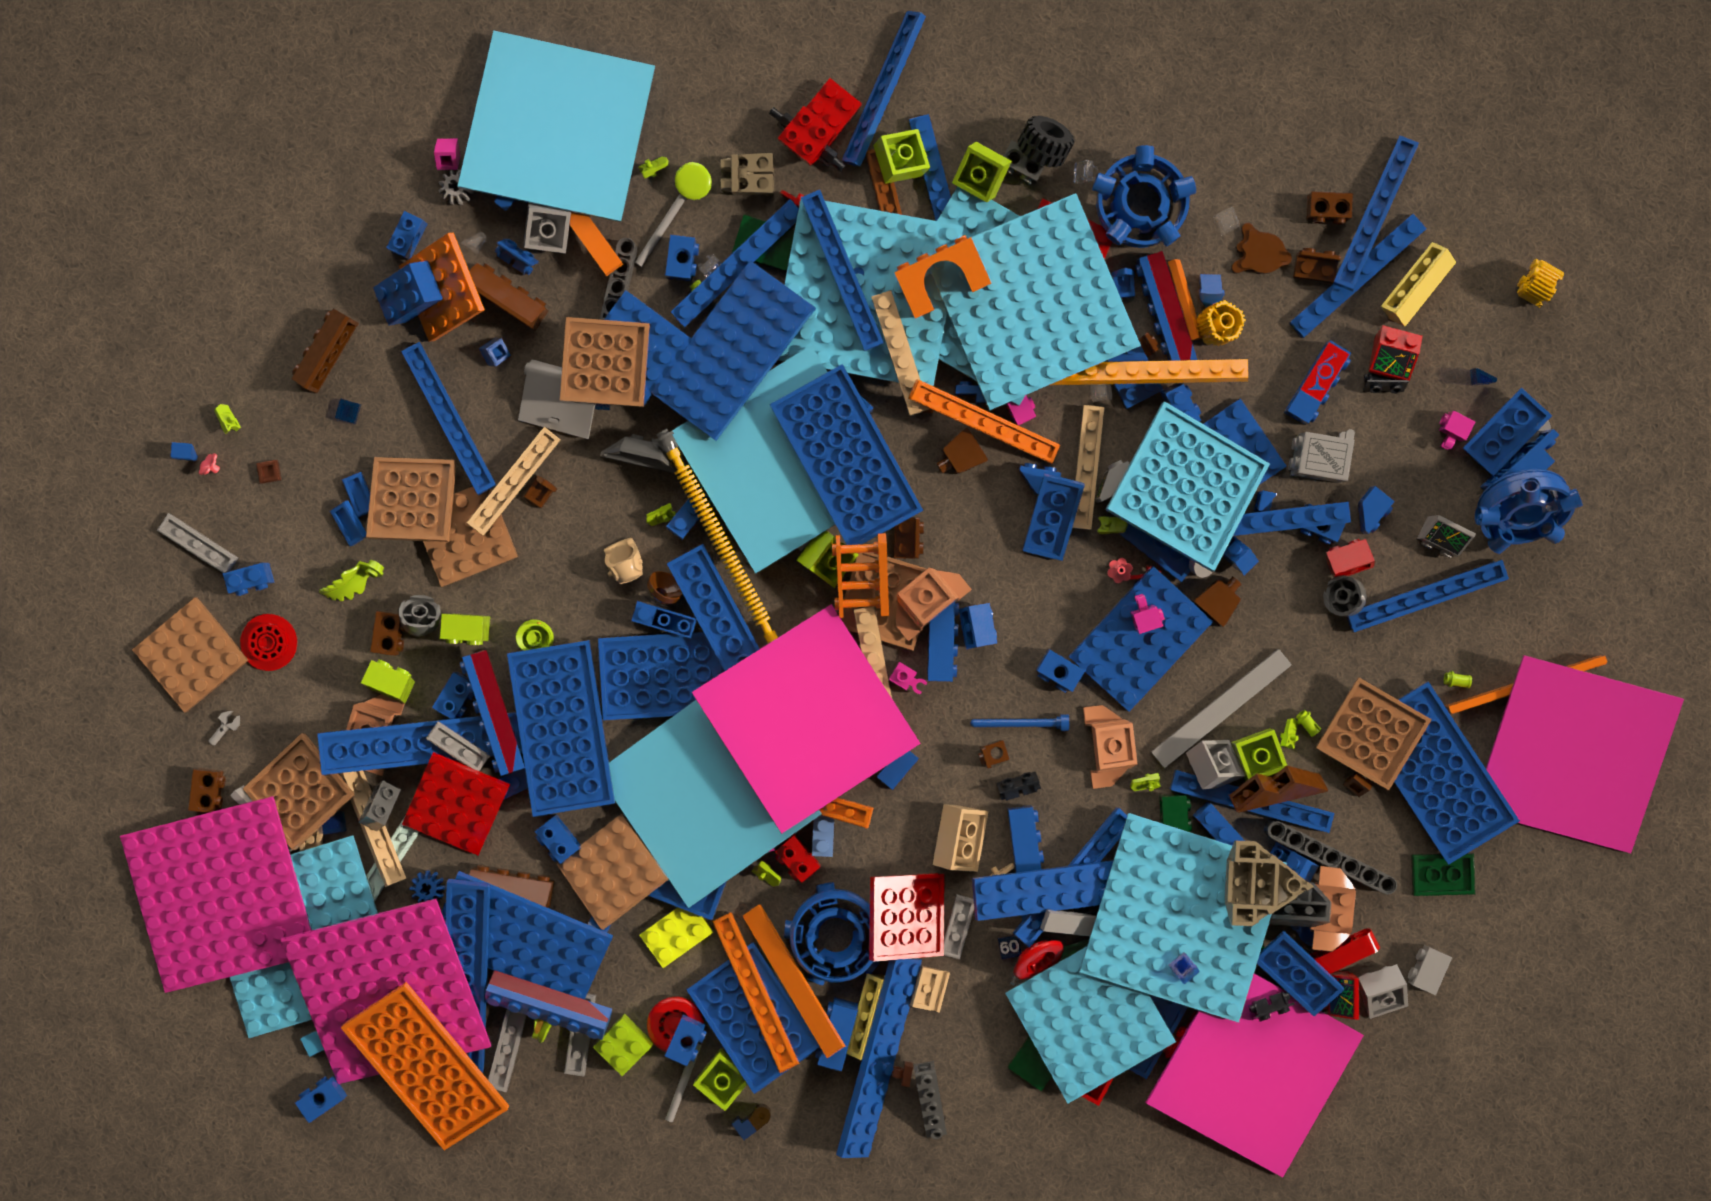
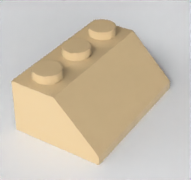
M944 804L933 865L949 870L978 872L989 811Z

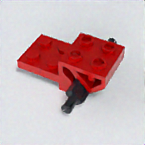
M829 78L807 107L803 106L794 118L787 112L783 115L775 107L770 110L769 115L779 121L777 126L783 130L778 137V141L806 164L811 166L819 159L826 166L832 164L841 172L846 165L836 158L838 154L830 146L862 106V103Z

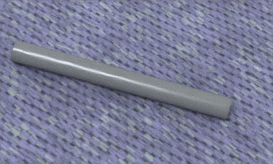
M678 195L635 261L637 265L642 267L686 200L683 195Z
M698 1043L695 1049L699 1053L701 1044ZM698 1053L694 1062L689 1061L688 1066L684 1067L665 1119L669 1122H673Z

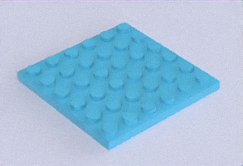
M1163 402L1112 496L1106 511L1213 572L1270 463L1170 404Z
M1087 946L1005 993L1067 1103L1074 1101L1176 1042L1149 994L1079 972Z

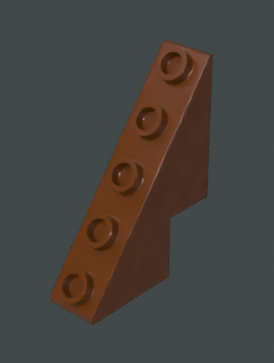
M1286 765L1273 777L1256 773L1231 793L1229 797L1236 812L1240 813L1328 792V789L1320 774Z

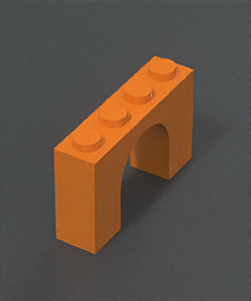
M966 235L954 240L955 245L948 247L947 244L935 249L936 253L931 256L925 253L917 257V262L912 265L906 262L897 266L898 271L894 273L915 319L934 310L925 289L924 278L929 267L936 262L950 261L957 264L964 272L972 292L992 284L971 237L967 239Z

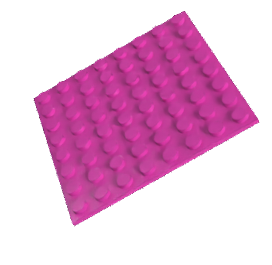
M832 604L692 692L781 834L921 744L843 621L839 618Z
M1523 655L1486 770L1520 820L1518 823L1631 853L1684 699Z
M274 796L120 836L165 993L288 963L289 960L281 943V938L311 931Z
M437 899L281 938V943L338 1084L379 1075L377 1070L344 1033L341 1026L405 982L409 984L465 1053L491 1047V1042Z
M1253 974L1239 1023L1198 1010L1146 1100V1104L1283 1177L1364 1035L1322 1011L1313 1016L1290 994L1288 1003L1294 1002V1005L1289 1007V1012L1278 1015V1012L1270 1014V1019L1259 1022V1019L1252 1021V1018L1256 1016L1255 1013H1251L1249 1010V1005H1252V1002L1266 998L1268 1005H1270L1269 996L1282 991L1284 993L1287 992L1262 977Z

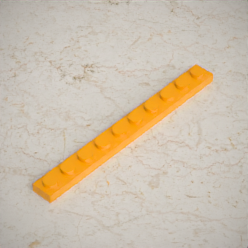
M1248 359L1102 362L1050 385L1248 382Z

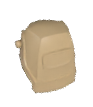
M632 538L618 541L604 549L606 555L605 563L609 569L608 575L609 577L613 576L619 584L628 583L643 575V562Z

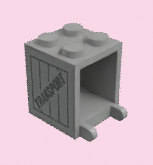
M1349 429L1346 432H1341L1339 437L1310 432L1298 434L1292 441L1294 455L1289 460L1288 470H1291L1290 475L1334 483L1348 481L1355 441L1354 430Z

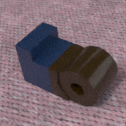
M758 1104L753 1112L743 1120L740 1116L734 1118L732 1125L741 1138L745 1140L770 1121L771 1110L766 1104Z

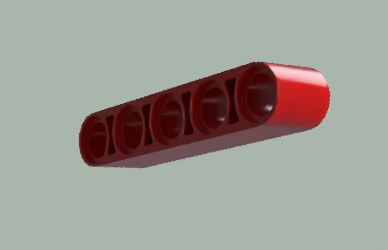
M1366 928L1350 935L1333 951L1318 950L1309 955L1331 974L1376 953L1380 946L1372 930Z

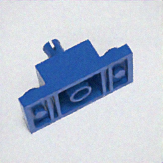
M1554 429L1541 431L1539 433L1540 436L1536 439L1537 441L1529 442L1523 446L1494 476H1491L1480 487L1485 491L1496 480L1517 471L1548 469L1555 461L1544 449L1548 450L1556 443L1555 439L1559 434Z

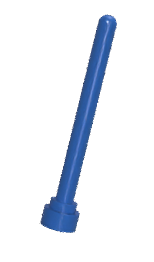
M1060 714V717H1056V719H973L970 725L972 727H1056L1060 731H1069V714Z

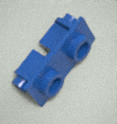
M503 239L497 242L498 246L495 249L497 257L508 264L511 263L512 259H515L512 267L523 274H531L533 270L531 266L539 262L532 253L523 251L510 239Z

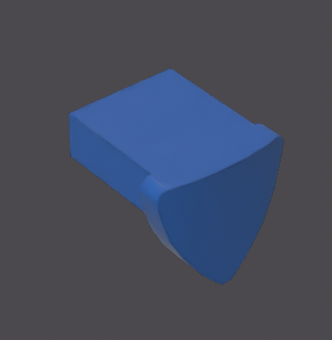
M1123 268L1112 272L1111 276L1120 298L1135 297L1134 270Z
M1200 274V299L1207 308L1221 301L1225 292L1222 290L1221 275Z

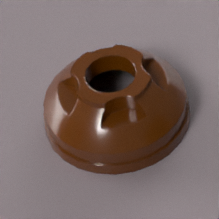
M656 571L649 577L647 586L651 597L655 601H659L662 604L676 603L683 596L673 575L664 571Z

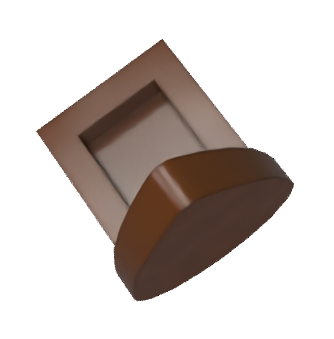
M537 475L524 497L540 508H543L551 494L557 491V488L545 478Z

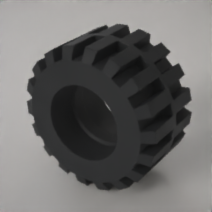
M1038 115L1028 119L1017 144L1024 155L1032 161L1046 167L1056 168L1064 164L1074 145L1075 139L1073 134L1058 121Z

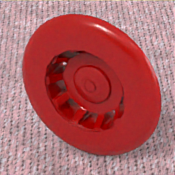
M263 614L250 620L244 627L240 638V647L242 653L248 659V663L253 667L264 671H274L286 666L294 657L297 650V635L293 626L283 617L275 614Z
M1054 940L1040 941L1031 945L1030 948L1028 947L1019 956L1013 970L1014 976L1022 980L1030 979L1055 965L1063 954V944L1060 941Z
M682 997L665 998L658 1002L650 1011L647 1019V1032L653 1044L660 1050L667 1051L678 1024L684 1015L682 1012L686 1013V1016L704 1023L701 1011L690 1000ZM690 1037L681 1039L684 1045L688 1046L693 1043Z

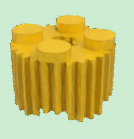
M1535 259L1529 267L1530 271L1527 277L1523 275L1517 284L1519 287L1517 293L1521 298L1540 308L1543 305L1542 302H1548L1557 290L1555 289L1558 279L1562 280L1564 272L1543 260Z
M1226 300L1219 301L1205 308L1197 317V323L1199 324L1197 326L1199 328L1198 332H1201L1200 336H1203V342L1207 345L1222 346L1237 339L1241 334L1240 331L1243 330L1244 321H1246L1243 318L1245 315H1242L1243 311L1235 308V305L1232 306V303H1228Z

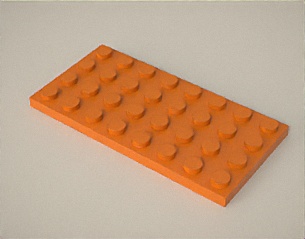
M407 982L341 1026L344 1033L443 1150L448 1149L509 1108L508 1103Z

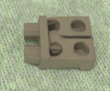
M773 153L733 154L731 158L721 159V172H731L732 179H721L722 191L732 192L733 195L774 196Z

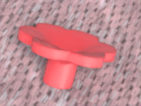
M215 453L209 454L200 464L198 474L206 475L209 471L216 474L219 471L220 467L215 464L217 458Z
M1119 558L1117 561L1112 560L1109 563L1110 569L1107 571V574L1113 578L1115 583H1121L1123 580L1128 581L1130 579V572L1133 570V567L1127 563L1126 559Z

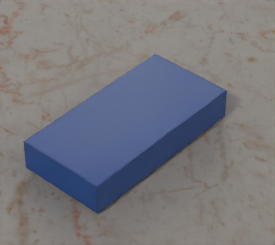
M362 472L342 479L357 517L367 515L369 513L370 491Z
M344 501L330 511L350 547L366 538V531L349 501Z
M908 751L885 766L877 777L893 790L919 758L911 751Z

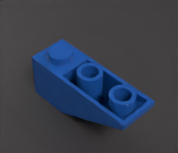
M637 601L632 617L633 622L690 639L697 620L696 618L641 601Z

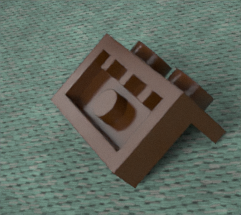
M1303 248L1296 255L1293 278L1333 283L1341 256L1336 255V252L1333 251L1318 253L1313 248Z
M920 517L909 518L895 526L894 558L919 559V555H923V542H920V534H924V522H920Z

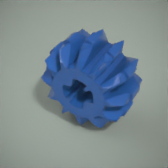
M427 870L425 875L420 872L417 874L418 879H412L415 885L411 886L410 890L416 891L412 898L420 897L418 903L437 899L438 902V898L444 896L440 890H445L446 886L439 884L444 881V878L437 880V872L431 876L430 870ZM430 884L432 888L426 892L424 887Z

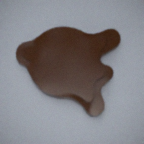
M1245 223L1242 226L1243 240L1237 244L1236 250L1241 252L1243 257L1232 264L1231 268L1234 273L1238 274L1251 270L1259 274H1269L1291 262L1292 256L1286 250L1279 237L1271 233L1260 232L1251 223Z

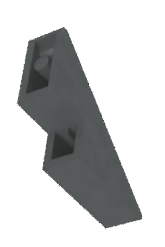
M934 1061L914 1064L927 1138L939 1139L943 1135H947Z

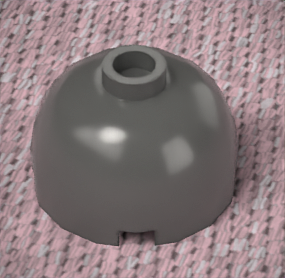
M1341 575L1328 582L1327 585L1329 586L1326 592L1324 591L1323 598L1325 606L1331 613L1348 617L1356 615L1363 609L1367 594L1365 587L1360 581L1354 577Z
M414 595L410 597V600L406 602L404 600L399 607V621L403 629L409 634L417 637L426 636L438 627L441 618L440 606L434 602L433 598L425 595Z

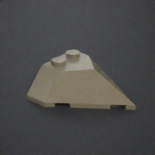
M1234 841L1227 858L1225 905L1231 925L1253 926L1265 916L1271 915L1296 899L1304 891L1314 887L1256 841Z

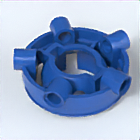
M1142 145L1136 147V154L1124 157L1113 164L1105 175L1098 173L1092 190L1097 192V214L1103 228L1106 230V237L1116 245L1124 244L1136 248L1151 247L1160 243L1167 247L1181 237L1178 229L1186 219L1190 203L1189 196L1196 194V185L1192 176L1184 178L1172 163L1154 155L1153 146ZM1132 167L1134 172L1126 175L1122 169ZM1153 168L1161 172L1165 177L1160 181L1152 175L1137 173L1136 171L1150 172ZM1117 173L1122 180L1112 193L1116 179L1112 176ZM1169 179L1171 182L1169 189L1174 204L1178 203L1179 206L1178 214L1174 225L1169 221L1161 226L1169 214L1170 197L1167 188L1163 184ZM1138 182L1148 183L1147 185L1156 191L1161 202L1158 208L1159 217L1156 221H1151L1149 216L1136 215L1129 209L1127 205L1129 184H1136ZM1112 193V196H1115L1110 204L1111 213L1105 215L1102 200L1107 201ZM1111 218H1114L1115 220L1113 225H1111L1108 221ZM1132 228H1139V234L1149 233L1156 229L1152 235L1154 240L1140 241L1127 236Z
M1526 469L1508 474L1488 486L1478 501L1474 516L1476 524L1481 526L1483 534L1489 539V548L1493 552L1501 554L1511 544L1529 543L1542 538L1554 544L1559 543L1565 535L1562 527L1570 520L1575 508L1583 506L1577 489L1570 490L1566 481L1557 473L1545 469Z
M834 882L817 885V893L801 904L792 921H785L784 939H790L791 949L797 962L809 973L807 979L816 984L824 985L825 981L844 982L854 979L864 972L871 974L880 961H870L869 951H863L862 943L866 939L863 923L865 922L870 929V904L854 892L835 889ZM838 899H845L862 908L859 910L862 919L856 913L838 907L827 908L818 913L813 905L819 903V907L837 904ZM810 909L815 916L809 922V930L805 938L808 951L800 955L796 943L802 944L804 922L799 921L803 914ZM841 918L845 921L854 922V927L858 929L853 931L852 942L845 950L833 952L824 948L819 952L817 951L813 942L819 938L820 926L826 920ZM810 954L816 960L813 962L812 967L803 960V958ZM824 962L833 964V968L845 967L847 975L829 976L831 967L824 964ZM854 962V967L857 970L851 973L848 965Z

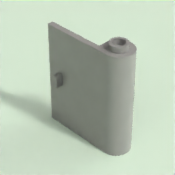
M532 359L530 363L526 364L524 369L526 379L518 420L588 439L595 404L560 401L562 367Z

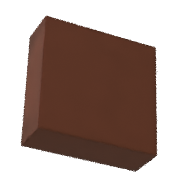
M278 460L256 463L260 484L282 480Z

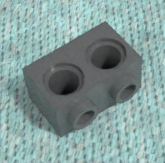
M1011 140L1003 157L1008 159L1009 156L1014 155L1018 157L1019 162L1017 164H1010L1006 174H1015L1020 177L1023 183L1028 185L1033 183L1035 185L1045 166L1025 156L1017 142ZM1034 165L1037 168V172L1031 174L1027 171L1026 167Z
M381 781L374 786L359 819V823L375 831L384 827L401 790L385 781Z

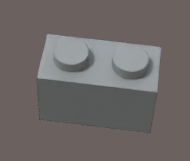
M1424 945L1423 949L1420 948L1416 955L1417 962L1415 967H1412L1408 973V982L1415 987L1436 995L1452 957Z

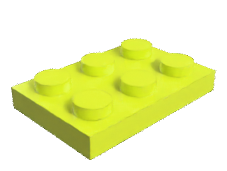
M677 907L643 931L639 936L662 968H664L712 934L713 930L702 916Z

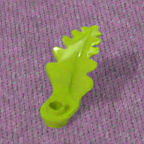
M370 560L368 563L359 561L354 568L341 574L342 579L333 581V585L320 589L319 593L327 598L331 597L332 600L338 598L339 601H344V596L352 600L354 592L357 594L364 592L369 576L372 578L383 576L384 567L373 560Z

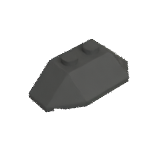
M632 434L631 437L625 436L600 454L604 458L670 473L677 471L673 461L669 460L659 443L655 442L656 439H651V442L644 441V437Z
M1309 882L1314 887L1304 891L1296 899L1272 913L1269 924L1316 927L1330 923L1332 902L1315 883Z

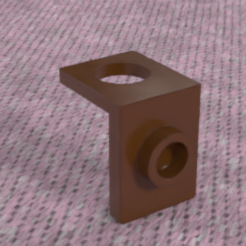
M1148 332L1138 339L1147 357L1159 350L1156 339L1153 335L1150 336Z
M1003 740L980 747L979 759L981 765L985 764L987 769L992 768L991 765L1009 760ZM994 747L1002 749L1003 755L1001 758L994 759L991 756V750Z

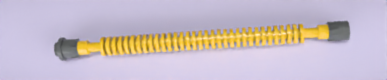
M666 429L657 434L658 438L655 442L659 443L664 454H667L669 460H672L676 466L677 471L674 473L675 475L680 474L677 477L678 480L682 478V481L679 482L680 485L685 483L682 488L688 489L684 491L685 494L690 493L687 498H693L690 500V503L695 502L692 505L693 508H698L694 510L695 513L700 511V514L697 516L698 518L703 517L700 519V522L705 521L702 524L703 527L708 526L704 530L706 532L710 530V533L707 535L708 537L710 535L713 536L710 538V541L715 540L712 543L713 546L718 545L715 547V550L720 549L717 552L718 555H723L719 557L720 560L725 558V561L722 563L723 565L728 564L725 566V569L730 568L727 571L728 574L733 573L730 578L735 577V580L732 582L733 584L738 583L735 585V588L740 587L737 590L738 593L743 592L740 594V597L745 596L742 601H748L745 606H750L747 609L748 612L753 611L750 613V616L755 615L752 620H758L755 625L761 626L765 633L764 638L767 641V645L779 638L775 630L772 631L767 622L770 617H765L768 614L767 611L762 612L765 610L764 606L759 607L763 603H757L760 598H755L758 595L757 592L752 593L755 591V588L750 589L753 586L752 583L747 584L750 581L749 578L745 580L748 576L747 573L742 575L745 570H740L743 567L742 564L737 565L740 560H734L737 558V555L732 556L735 553L734 550L730 552V549L733 548L732 545L728 547L727 545L730 542L724 541L728 538L727 536L722 537L725 532L720 533V530L723 528H717L720 523L714 522L718 520L717 517L712 518L715 513H709L712 511V508L707 509L710 506L709 503H704L708 501L707 498L702 500V497L705 495L704 493L699 494L702 492V489L697 490L700 485H694L698 481L696 479L692 481V478L695 476L694 474L689 475L692 473V470L687 471L690 466H684L680 458L681 454L677 448L679 446L673 436L674 432H669Z

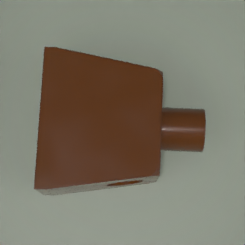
M967 427L942 449L945 458L936 464L942 474L951 468L954 469L956 474H960L987 462L988 458Z
M1233 576L1226 584L1216 580L1197 595L1192 602L1218 626L1224 627L1241 600L1234 592L1242 584Z

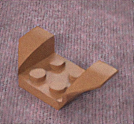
M929 567L897 593L896 627L909 642L923 630L922 627L955 600L959 601L972 589L960 574L937 571Z
M381 694L366 702L355 704L346 730L390 726L394 715L402 714L404 703ZM385 768L365 771L383 776Z
M1103 705L1083 707L1085 726H1092L1097 770H1090L1092 789L1111 787L1127 769L1137 765L1133 723L1120 718Z
M1320 866L1319 882H1315V885L1332 902L1331 917L1328 924L1309 927L1310 931L1314 932L1312 949L1333 951L1352 933L1356 890L1340 868Z

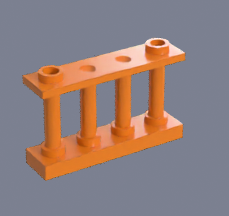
M886 533L878 534V542H874V544L840 545V535H836V543L832 544V556H837L839 598H835V610H839V618H844L843 608L872 606L880 608L881 616H889ZM869 552L878 554L879 560H874V562L841 564V554ZM875 571V573L879 572V578L868 581L842 582V572ZM876 589V591L880 590V596L866 599H843L842 590Z

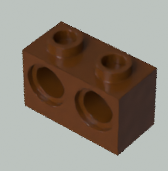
M1312 191L1307 195L1306 220H1312V223L1322 224L1325 221H1333V224L1337 225L1345 224V221L1352 218L1353 193ZM1315 204L1323 206V213L1315 210ZM1336 205H1341L1343 207V214H1340L1336 211Z
M376 611L370 652L397 656L399 652L403 651L404 640H401L402 631L405 632L400 624L399 614ZM389 618H393L396 622L393 629L387 626ZM387 638L391 639L393 643L392 648L389 650L384 646V641Z
M203 768L193 769L188 810L210 813L222 808L223 797L221 796V789L224 788L226 781L223 771ZM208 775L213 779L211 786L206 783ZM205 796L210 798L209 806L204 804L203 799Z

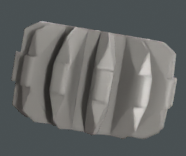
M450 170V176L448 177L446 174H443L445 181H439V185L443 187L439 189V193L444 194L443 199L445 201L450 199L451 205H454L456 201L459 205H462V198L469 201L470 198L467 196V193H474L473 190L459 187L458 191L452 189V187L455 188L454 184L459 182L461 170H458L456 174L453 170Z

